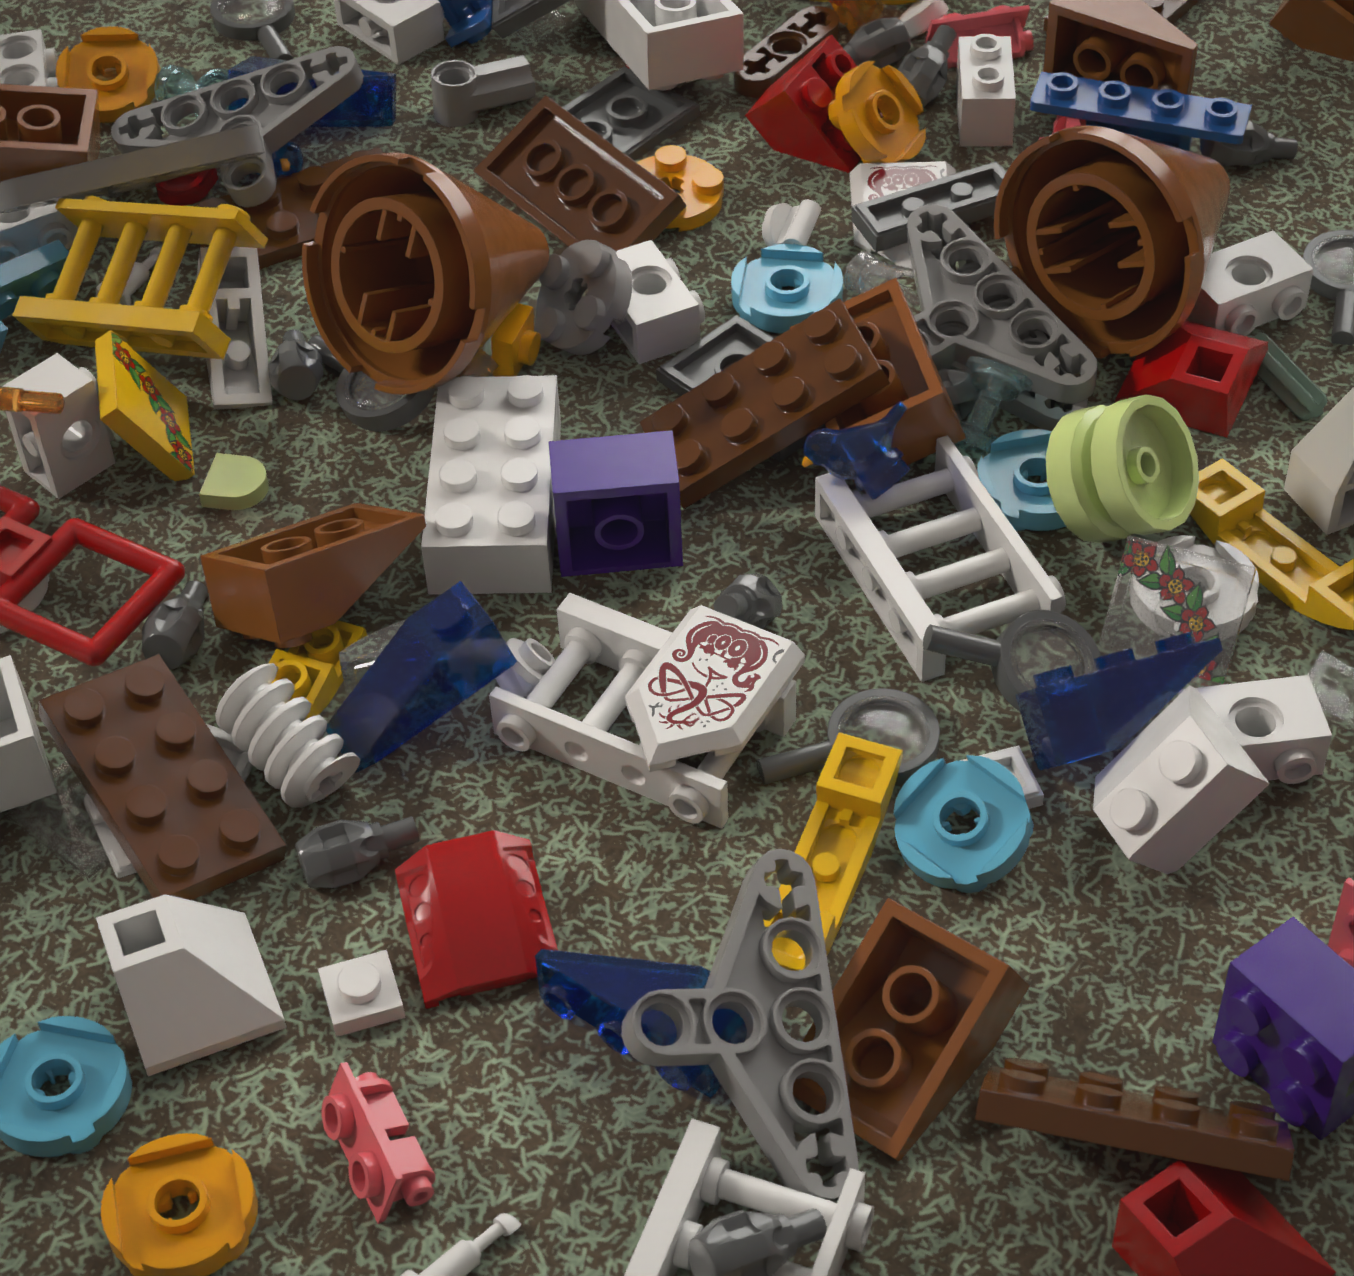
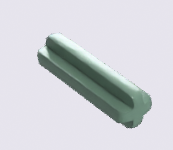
M1260 332L1255 336H1247L1268 342V351L1256 375L1299 420L1307 421L1324 413L1322 409L1328 400L1320 388L1267 334Z

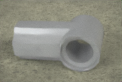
M524 55L473 66L471 63L461 60H449L437 64L431 71L434 118L439 124L447 127L465 126L472 123L480 112L535 97V81L532 77L530 64Z

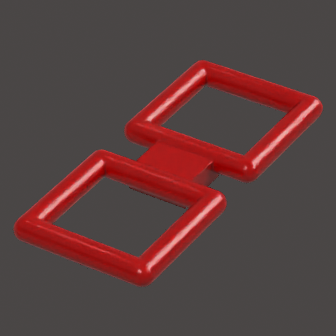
M0 485V511L6 513L0 518V626L89 666L96 667L102 665L150 615L155 606L159 605L183 580L185 576L183 564L178 560L79 518L67 520L52 536L28 527L40 513L39 504L28 496ZM77 545L151 576L92 638L18 606Z

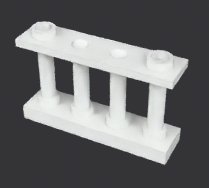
M948 435L937 439L935 472L861 495L857 490L852 492L838 470L815 477L816 519L921 682L945 674L946 655L923 649V637L928 625L931 624L974 635L1013 622L1017 617L1027 612L1049 610L1061 613L1065 610V595L1057 578L1046 574L979 480L976 467L971 458L967 455L962 456ZM943 494L947 495L958 511L957 513L889 535L884 530L878 531L870 520L871 517ZM971 533L975 535L986 553L916 576L911 571L905 572L896 559ZM999 574L1003 575L1015 593L945 618L938 613L933 615L924 599ZM1041 630L1046 639L1056 637V635Z
M569 593L557 608L560 648L564 650L525 699L495 687L489 694L494 734H497L507 746L514 750L527 751L529 748L667 805L677 817L686 822L695 824L703 820L723 828L728 820L727 781L723 780V777L741 751L717 757L714 756L713 751H710L697 769L676 760V766L649 772L641 743L638 745L607 732L626 707L625 695L671 636L672 632ZM597 662L619 671L583 721L551 709L585 664ZM791 680L755 732H761L765 729L785 737L796 720L795 680Z
M691 1119L624 1276H675L678 1267L690 1270L688 1247L690 1240L703 1229V1225L697 1223L705 1202L717 1205L720 1199L766 1214H783L786 1217L810 1209H817L824 1217L827 1232L813 1269L787 1261L773 1276H839L848 1249L862 1252L871 1229L874 1207L864 1204L865 1172L850 1168L838 1202L828 1201L731 1170L730 1162L721 1159L720 1127Z

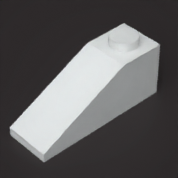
M200 247L197 277L209 247ZM234 247L209 312L213 317L212 322L231 339L224 360L206 358L214 409H238L272 405L257 248Z

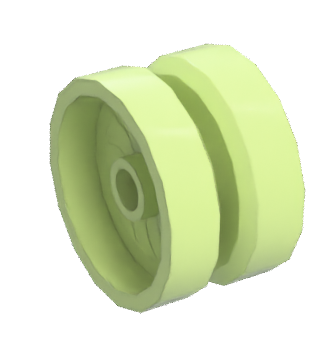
M1145 394L1123 399L1109 406L1097 405L1079 409L1061 417L1050 434L1046 452V474L1051 498L1057 513L1066 527L1083 541L1103 543L1125 539L1132 534L1148 535L1170 531L1185 523L1194 508L1199 486L1197 453L1187 425L1179 412L1165 399Z

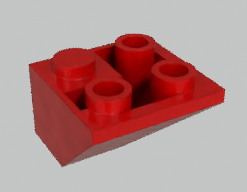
M831 34L774 82L747 112L745 117L774 151L846 173H850L861 160L860 155L846 140L842 130L832 124L828 114V106L831 101L835 100L839 80L845 73L857 67L851 56ZM877 107L880 117L884 118L882 111Z
M1185 321L1169 338L1152 349L1136 356L1115 399V403L1123 399L1145 394L1161 397L1179 412L1187 427L1227 438L1268 351V342Z
M1178 1160L1120 1199L1112 1247L1138 1276H1336L1337 1272L1240 1171Z

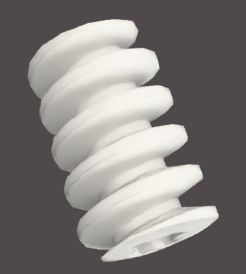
M274 663L262 664L237 678L228 688L218 704L215 714L216 722L223 731L232 735L233 743L243 752H248L249 762L258 770H264L265 780L275 789H280L281 797L286 804L292 808L305 807L324 799L340 788L354 774L360 764V758L355 753L350 752L335 759L343 747L344 740L336 733L320 739L327 728V721L320 715L312 716L305 720L310 712L311 703L303 696L290 700L294 693L295 685L287 678L272 683L279 667Z

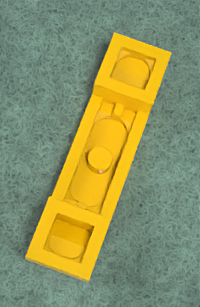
M1223 458L1199 471V486L1195 506L1190 515L1211 542L1215 545L1216 540L1230 544L1247 556L1257 570L1259 582L1291 609L1323 624L1354 630V559L1342 566H1338L1264 510L1265 490Z
M840 732L836 737L816 784L817 801L795 850V853L803 857L809 864L815 878L827 956L874 850L903 758V750ZM781 884L779 887L781 904L782 900L792 890L790 885ZM782 909L771 921L763 919L764 925L769 927L778 919H782ZM785 937L773 940L772 953L778 964L791 971L803 970L805 955L799 944Z

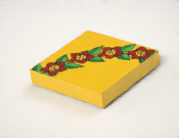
M112 330L108 331L95 340L100 420L169 479L174 481L189 479L195 475L187 397Z

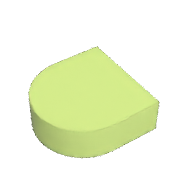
M216 453L199 493L202 507L242 510L258 504L264 499L269 489L265 467L259 460L249 456Z

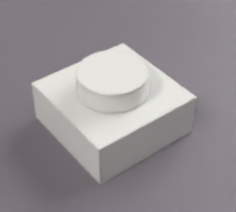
M387 950L318 968L336 1037L405 1018L402 1000Z

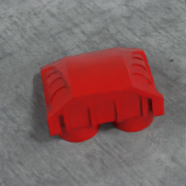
M496 830L425 845L395 869L425 1009L439 1006V1001L458 995L462 997L527 982V979L549 976V979L553 980L564 977L557 944L542 894L530 839Z

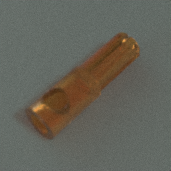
M0 386V411L61 414L64 410L65 401L62 393Z

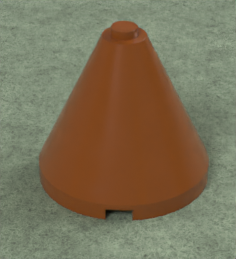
M1088 125L1065 128L1027 147L1010 165L1001 182L996 198L994 236L995 239L1005 238L1012 266L1010 270L1094 354L1095 358L1102 359L1110 353H1129V357H1133L1152 349L1169 338L1184 324L1191 314L1202 287L1230 195V180L1222 165L1210 157L1105 127Z
M396 152L365 155L348 161L336 169L321 186L310 208L312 213H320L314 241L302 244V272L307 301L314 322L325 344L349 373L362 371L377 382L374 389L390 394H411L434 389L446 384L459 375L543 274L549 262L548 242L543 232L537 226L431 163L413 155Z

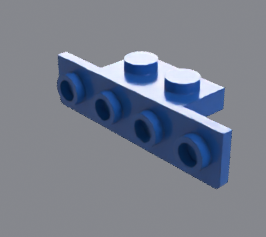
M1043 71L1040 73L1030 100V110L1035 112L1086 120V126H1100L1189 152L1193 137L1237 145L1241 144L1252 109V105L1237 103L1227 98H1205L1181 94L1171 89L1155 90L1130 86L1121 81L1105 82L1075 77L1065 72L1049 73Z

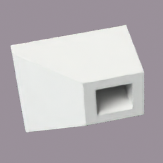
M165 894L96 918L147 1076L287 1028L245 913Z

